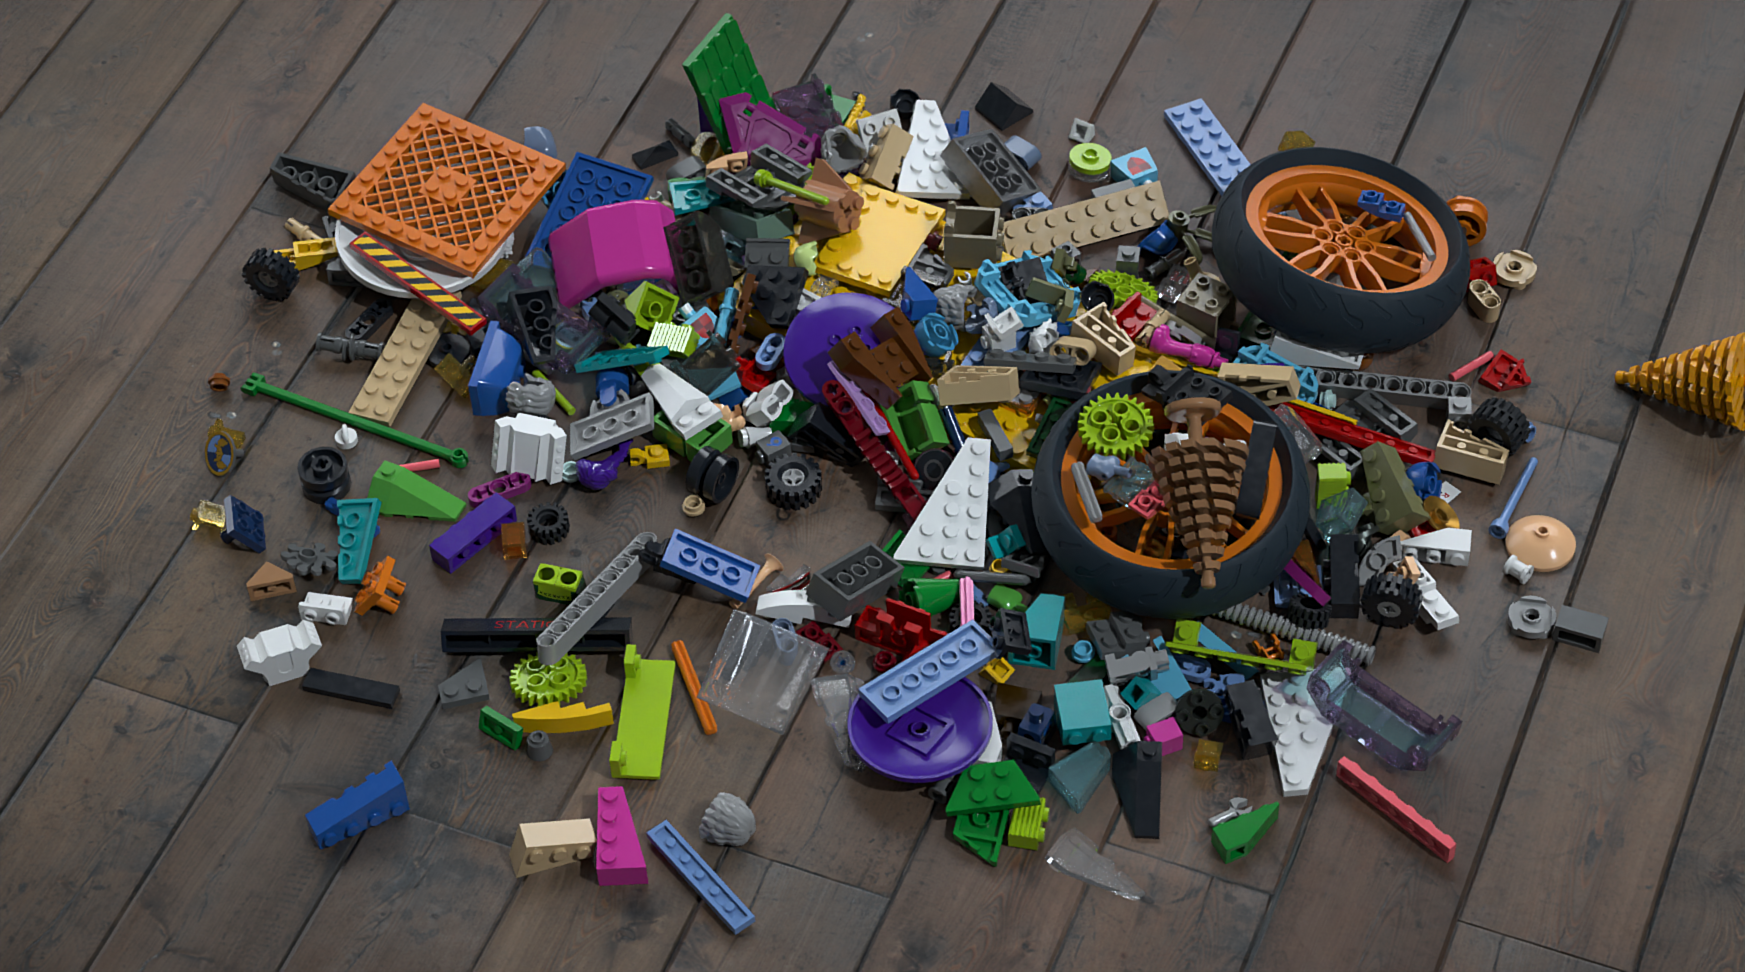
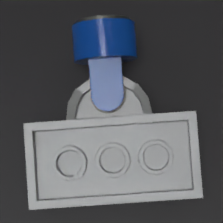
M622 368L601 369L597 373L596 395L599 400H593L590 407V416L570 424V455L574 460L607 449L610 446L654 429V401L652 395L648 392L630 399L628 396L629 376Z

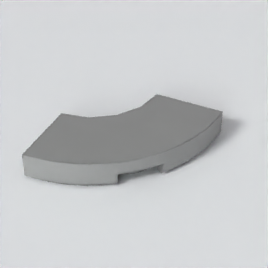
M1400 535L1380 541L1367 552L1358 570L1360 586H1364L1368 578L1371 579L1372 575L1375 574L1378 577L1379 573L1384 572L1385 568L1392 562L1402 559Z

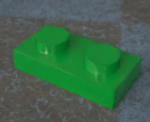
M488 706L480 710L478 726L480 730L513 750L521 747L523 727Z

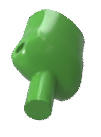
M996 584L987 598V603L998 610L1000 608L1013 610L1017 607L1020 612L1025 613L1029 608L1021 603L1022 595L1018 591L1003 584Z

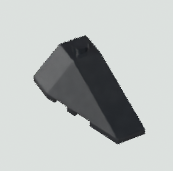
M551 285L509 292L506 309L512 326L532 364L539 365L554 362L557 301Z
M1033 469L1010 470L988 484V504L992 510H997L1003 517L1002 522L1006 526L1017 524L1026 543L1024 548L1030 555H1050L1039 534L1033 513L1031 495Z
M1136 741L1113 754L1112 778L1114 783H1116L1120 800L1123 802L1126 810V816L1134 838L1159 839L1162 742Z

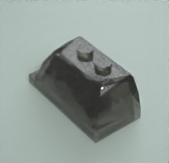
M695 211L663 227L682 306L687 302L691 306L697 305L711 297L725 293V289L728 287H734V280L721 228L711 217L703 212Z

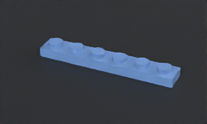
M667 820L646 832L648 840L735 935L755 922V916Z

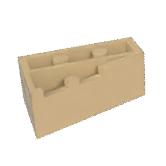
M955 365L937 380L940 406L998 401L1008 403L1020 393L1017 367Z

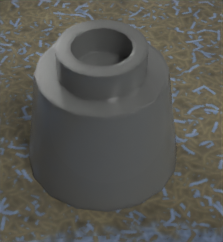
M534 731L527 738V756L533 761H544L553 753L552 743L544 731Z

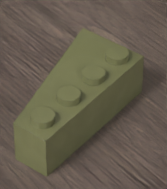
M1377 441L1363 449L1361 456L1376 525L1380 529L1378 532L1392 536L1398 530L1407 532L1431 519L1428 512L1422 506L1423 502L1420 496H1417L1413 489L1414 484L1405 473L1406 468L1396 448Z

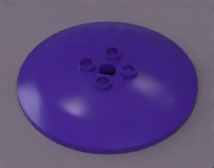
M837 293L822 297L801 310L788 328L783 349L785 368L796 389L812 403L821 402L827 405L822 387L829 380H837L827 365L830 361H833L827 352L842 338L853 332L858 334L869 350L880 345L881 342L870 327L884 314L893 310L894 307L881 299L866 294Z
M964 677L889 724L858 694L849 710L847 728L854 752L870 769L894 780L925 783L952 777L974 764L984 753L990 742L993 731V716L990 704L984 693L976 684ZM923 728L927 730L924 733L915 732L916 729L918 730Z

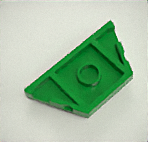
M1014 760L971 765L962 772L946 807V814L948 817L1041 805V800Z
M1011 809L957 815L953 839L990 865L997 867Z

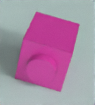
M1174 717L1147 726L1144 741L1162 742V756L1183 749V733Z

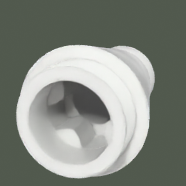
M743 427V429L738 430L739 444L747 449L756 446V441L772 434V430L770 427Z

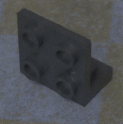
M1010 733L1007 738V754L1003 761L1014 760L1039 795L1055 767V749Z

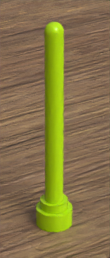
M759 169L754 175V183L757 186L763 188L773 186L822 205L829 204L828 197L773 178L771 172L764 169Z

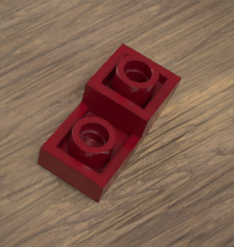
M814 620L795 632L799 643L824 664L843 652L842 647L830 633L825 634Z

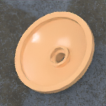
M1531 515L1517 520L1509 527L1505 546L1510 557L1512 555L1517 556V560L1522 563L1534 566V571L1550 572L1564 567L1571 561L1575 553L1576 541L1572 531L1561 521L1549 516Z

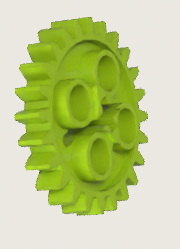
M1100 270V273L1095 272L1091 274L1089 283L1098 281L1099 283L1107 284L1114 293V306L1112 308H1120L1125 300L1130 296L1132 297L1137 291L1154 303L1158 299V292L1154 290L1155 287L1149 286V282H1142V278L1136 279L1135 275L1130 276L1126 272L1119 273L1116 270L1114 273L1111 270H1107V272Z
M1107 393L1106 399L1097 396V403L1090 400L1089 407H1083V413L1079 414L1078 436L1082 437V444H1087L1088 451L1095 449V453H1103V456L1112 455L1117 457V455H1120L1125 460L1126 454L1134 457L1135 450L1142 453L1143 446H1149V440H1152L1154 432L1153 416H1150V409H1144V402L1137 404L1136 397L1130 401L1128 400V394L1120 398L1119 393H1116L1115 398H1111L1110 394Z
M538 652L536 653L537 656L528 654V660L520 659V664H514L515 670L510 671L511 676L509 679L512 693H515V698L521 697L522 703L529 701V706L538 703V706H542L543 704L556 701L559 702V705H561L560 701L569 703V697L577 698V693H583V687H586L587 671L585 664H582L581 659H576L575 654L568 657V652L553 665L541 664L538 661Z

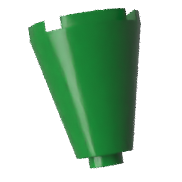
M905 578L900 582V585L903 584V590L899 591V601L915 608H921L931 613V617L960 603L958 579Z

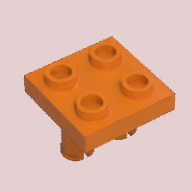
M387 556L382 562L378 561L371 572H367L361 582L364 586L355 598L357 605L354 612L363 616L375 605L391 614L396 612L400 601L384 593L386 589L400 596L406 586L405 582H401L391 576L395 559Z

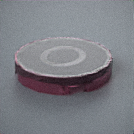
M931 448L918 456L914 466L919 473L918 480L924 482L923 490L935 491L955 459L949 452L939 448Z

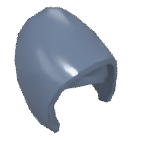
M538 126L524 128V146L552 158H557V147L551 131Z

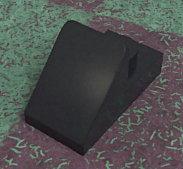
M1222 327L1217 330L1215 353L1220 352V357L1228 359V363H1233L1238 356L1241 332Z

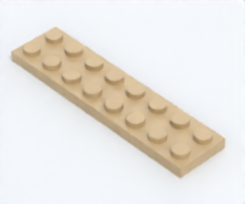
M1159 180L1004 222V230H1000V232L1004 233L1003 247L1005 253L1018 259L1022 257L1023 251L1031 250V255L1043 257L1051 255V249L1067 241H1070L1076 248L1161 225L1164 221L1168 220L1169 212Z
M460 290L452 293L454 296L461 299L462 294ZM412 298L348 413L390 428L449 320L421 299Z

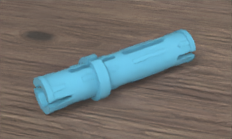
M732 287L725 289L724 300L719 307L720 316L711 346L713 350L723 352L726 349L732 318L737 311L736 301L739 290Z

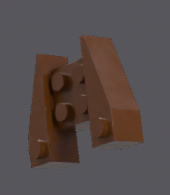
M898 307L884 314L870 327L881 342L880 345L869 350L858 334L853 332L842 338L827 352L841 372L886 410L903 396L898 388L912 380L929 382L933 378L912 325Z

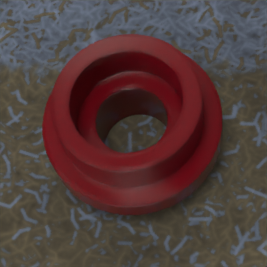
M935 231L934 234L930 233L925 241L929 252L931 250L936 252L941 244L943 236L939 235L938 231Z
M880 651L873 659V667L879 673H885L897 665L895 656L889 651Z

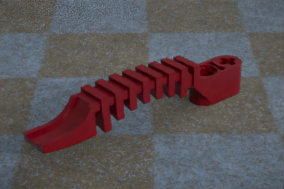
M837 380L825 382L822 392L827 405L844 426L851 440H854L855 446L860 449L863 457H866L874 472L879 475L880 480L891 491L892 496L897 499L898 503L915 522L926 505V500L914 484L909 481L906 473H903V470L898 467L895 460H892L891 455L887 454L885 447L880 444L878 437L874 436L873 430L870 426L868 427L855 402L842 384ZM844 408H851L847 413L841 412Z

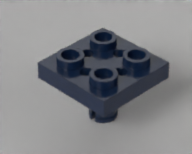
M229 495L224 499L226 529L220 532L221 539L226 544H230L236 539L254 551L261 553L266 549L263 514L251 508L242 500Z

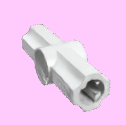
M1113 684L1104 686L1111 720V732L1114 733L1120 750L1136 741H1141L1131 718V710L1125 704L1119 687Z

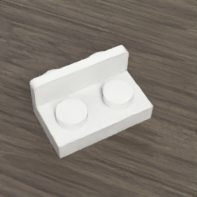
M308 592L305 601L299 602L298 608L303 620L325 622L332 625H346L354 602L353 598Z

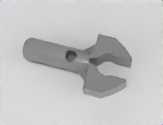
M1235 797L1229 800L1230 809L1209 818L1208 824L1213 828L1221 822H1226L1233 818L1236 819L1243 813L1252 812V806L1245 810H1239V808L1247 806V799Z

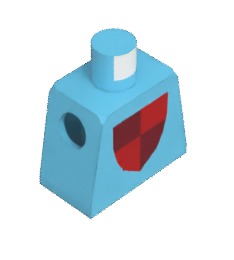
M1144 147L1111 160L1110 176L1116 182L1131 179L1135 187L1156 182L1158 170L1149 151Z
M687 302L678 309L685 319L679 326H682V324L691 325L695 328L694 331L700 335L699 343H697L696 351L693 355L694 359L712 346L719 318L706 306L695 312L689 302Z

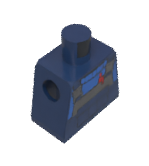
M1032 703L1019 725L1018 735L1030 740L1032 736L1035 742L1047 746L1057 729L1055 711L1037 703Z

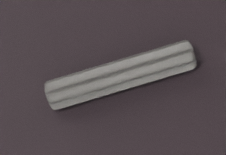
M1080 461L1073 463L1071 470L1091 523L1102 521V512L1084 463Z

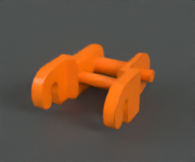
M1274 633L1270 634L1271 640H1274V646L1264 649L1257 640L1252 641L1258 656L1284 659L1285 653L1281 650L1280 641ZM1275 650L1276 653L1272 655L1267 654V652Z

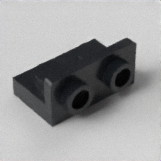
M1000 608L995 616L990 619L989 629L992 631L993 638L992 648L995 650L996 659H1002L1006 652L1028 656L1032 651L1026 613Z

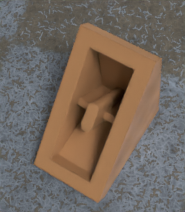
M267 561L246 583L251 601L297 592L293 574Z

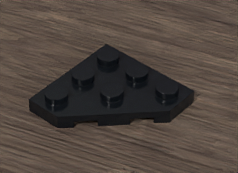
M748 265L742 282L743 286L747 273L756 275L755 281L759 283L756 293H751L750 297L771 328L788 329L794 319L809 271L805 267Z
M1090 360L1086 365H1076L1073 374L1025 370L1020 379L1019 388L1026 389L1029 392H1042L1050 396H1062L1078 401L1091 391L1102 370V363Z

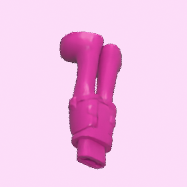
M1161 324L1160 328H1156L1149 348L1151 352L1180 356L1188 359V363H1194L1197 366L1210 369L1220 368L1222 362L1228 363L1229 361L1226 358L1220 357V352L1215 353V350L1198 343L1186 344L1170 338L1169 326Z

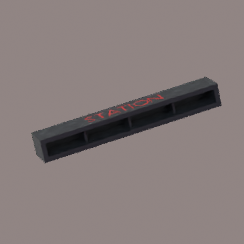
M601 617L569 651H626V645H632L633 640L632 617ZM556 618L444 619L441 628L442 652H537L536 639Z

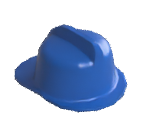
M1168 220L1164 221L1158 229L1149 234L1137 246L1140 247V254L1144 251H1149L1161 256L1168 254L1175 247L1178 239L1167 227Z

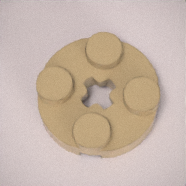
M1510 250V253L1506 254L1502 252L1493 261L1496 264L1497 282L1505 286L1522 290L1536 276L1537 265L1533 263V258L1523 251Z

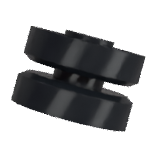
M322 446L311 449L300 458L297 469L303 494L309 501L316 504H325V501L330 497L341 500L350 491L352 482L345 455L340 450Z
M704 446L694 456L689 466L685 481L686 489L698 496L703 495L705 499L715 504L721 503L727 498L736 483L739 473L738 459L729 454H722L718 449L711 446Z

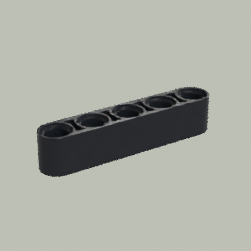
M1255 419L1253 421L1248 446L1250 451L1245 461L1246 467L1243 472L1235 514L1237 517L1260 519L1277 423Z

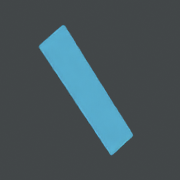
M1201 623L1200 643L1208 648L1236 652ZM1236 659V662H1225L1235 672L1243 673L1245 680H1248L1258 672V669L1254 666L1242 665L1241 659Z

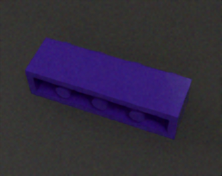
M497 492L491 497L486 498L482 504L467 513L462 520L452 525L448 531L429 545L432 560L450 574L453 573L517 521L515 506Z

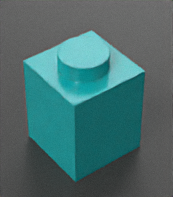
M1135 676L1120 694L1135 710H1138L1141 706L1162 693L1149 679Z

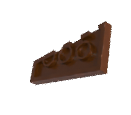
M747 273L723 359L731 361L733 355H738L740 345L736 344L738 336H743L746 324L742 323L744 315L750 314L752 302H749L751 293H756L759 283L755 281L756 275Z

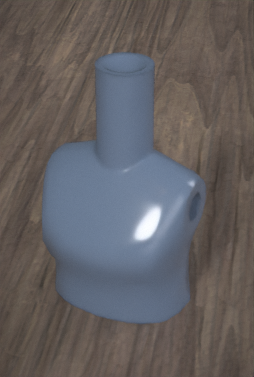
M1095 453L1086 467L1087 474L1096 477L1100 481H1106L1114 474L1130 478L1132 475V469L1120 466V460L1116 456H1102Z

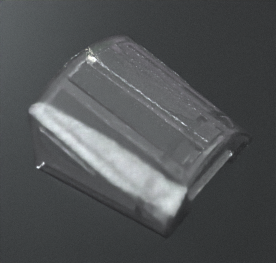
M734 609L697 698L784 735L829 648L756 616Z

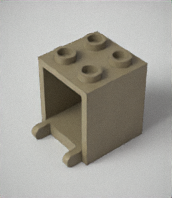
M949 201L946 224L944 226V263L949 264L951 267L979 269L982 262L986 259H989L993 264H996L997 261H1002V248H999V246L1004 245V233L1000 232V230H1004V217H1000V208L956 206L955 201Z
M1198 273L1177 299L1176 316L1211 338L1217 337V330L1220 327L1238 331L1241 326L1235 323L1236 296L1227 284L1209 276Z

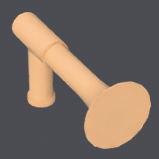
M765 554L766 563L757 574L750 595L770 573L776 570L780 572L784 570L780 561L773 555ZM734 598L729 602L734 609H738L743 603Z

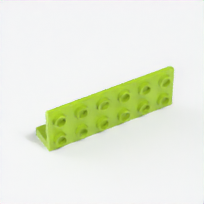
M1177 619L1173 642L1166 641L1165 645L1172 647L1171 652L1190 654V651H1195L1194 656L1213 658V655H1218L1217 660L1236 662V659H1241L1242 665L1255 667L1263 663L1265 664V669L1282 671L1283 667L1289 668L1288 673L1306 675V671H1313L1318 642L1293 638L1288 662L1198 646L1202 622Z
M626 645L624 659L626 680L617 740L612 741L609 759L612 778L658 780L661 776L676 664L675 661L641 659V655L637 654L636 645Z

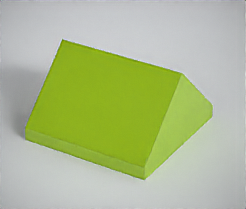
M644 281L624 301L626 309L631 311L636 317V325L652 332L655 322L672 321L679 297Z

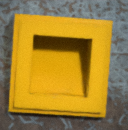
M1003 657L1002 659L994 658L982 668L979 674L987 680L998 684V682L1005 683L1015 669Z

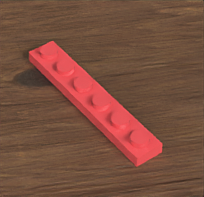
M1345 756L1338 761L1336 773L1338 778L1446 863H1449L1454 858L1457 843L1449 835L1442 833L1430 820L1423 818L1412 806L1401 801L1393 791L1387 790L1375 777L1364 772L1356 762L1350 761Z

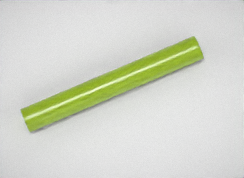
M538 369L532 372L534 378L541 377L548 380ZM555 388V401L568 415H573L576 409Z

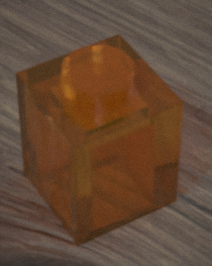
M524 522L501 524L504 560L527 558V536Z

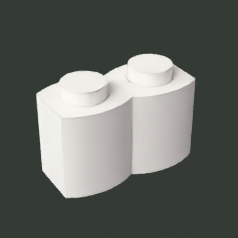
M783 379L764 387L759 392L757 401L749 406L746 417L756 427L777 419L781 414L783 405L791 400L793 389Z

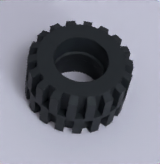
M1496 397L1486 399L1467 422V429L1472 431L1473 436L1480 440L1486 438L1509 450L1508 458L1517 452L1527 440L1531 431L1529 421L1526 420L1527 417L1518 407L1514 406L1510 401L1507 402L1505 399H1498Z

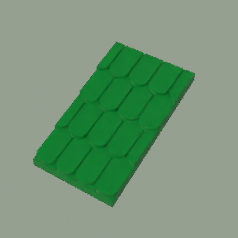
M725 13L684 61L682 66L697 95L701 143L723 151L726 156L733 154L719 99L747 92L752 95L749 102L757 105L760 100L775 110L777 108L773 98L769 96L762 75L758 73L749 46L744 42L737 21L733 19L732 15ZM744 109L743 113L748 115L749 117L752 114L746 109Z

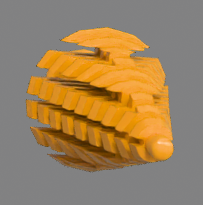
M1745 332L1724 338L1722 341H1713L1710 346L1701 345L1696 347L1694 351V348L1683 351L1682 354H1678L1679 352L1671 354L1668 359L1667 357L1659 358L1655 363L1652 360L1645 362L1642 368L1639 365L1630 367L1629 372L1617 371L1615 373V382L1617 384L1630 383L1629 387L1635 391H1639L1640 387H1642L1641 390L1649 396L1654 394L1656 399H1667L1668 403L1675 406L1680 405V407H1683L1682 409L1693 410L1699 415L1706 414L1708 418L1715 421L1719 418V422L1727 426L1730 424L1740 431L1745 430Z

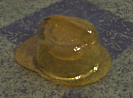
M701 133L694 140L691 147V156H697L705 165L725 156L715 133Z

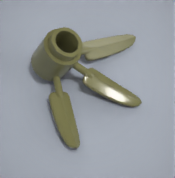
M1215 205L1196 207L1191 210L1190 215L1179 210L1172 211L1168 217L1167 227L1177 237L1178 242L1184 241L1192 256L1197 258L1198 264H1201L1203 260L1200 248L1192 235L1187 236L1186 232L1212 242V233L1201 228H1196L1195 230L1188 229L1189 221L1193 217L1199 218L1215 212L1217 208Z

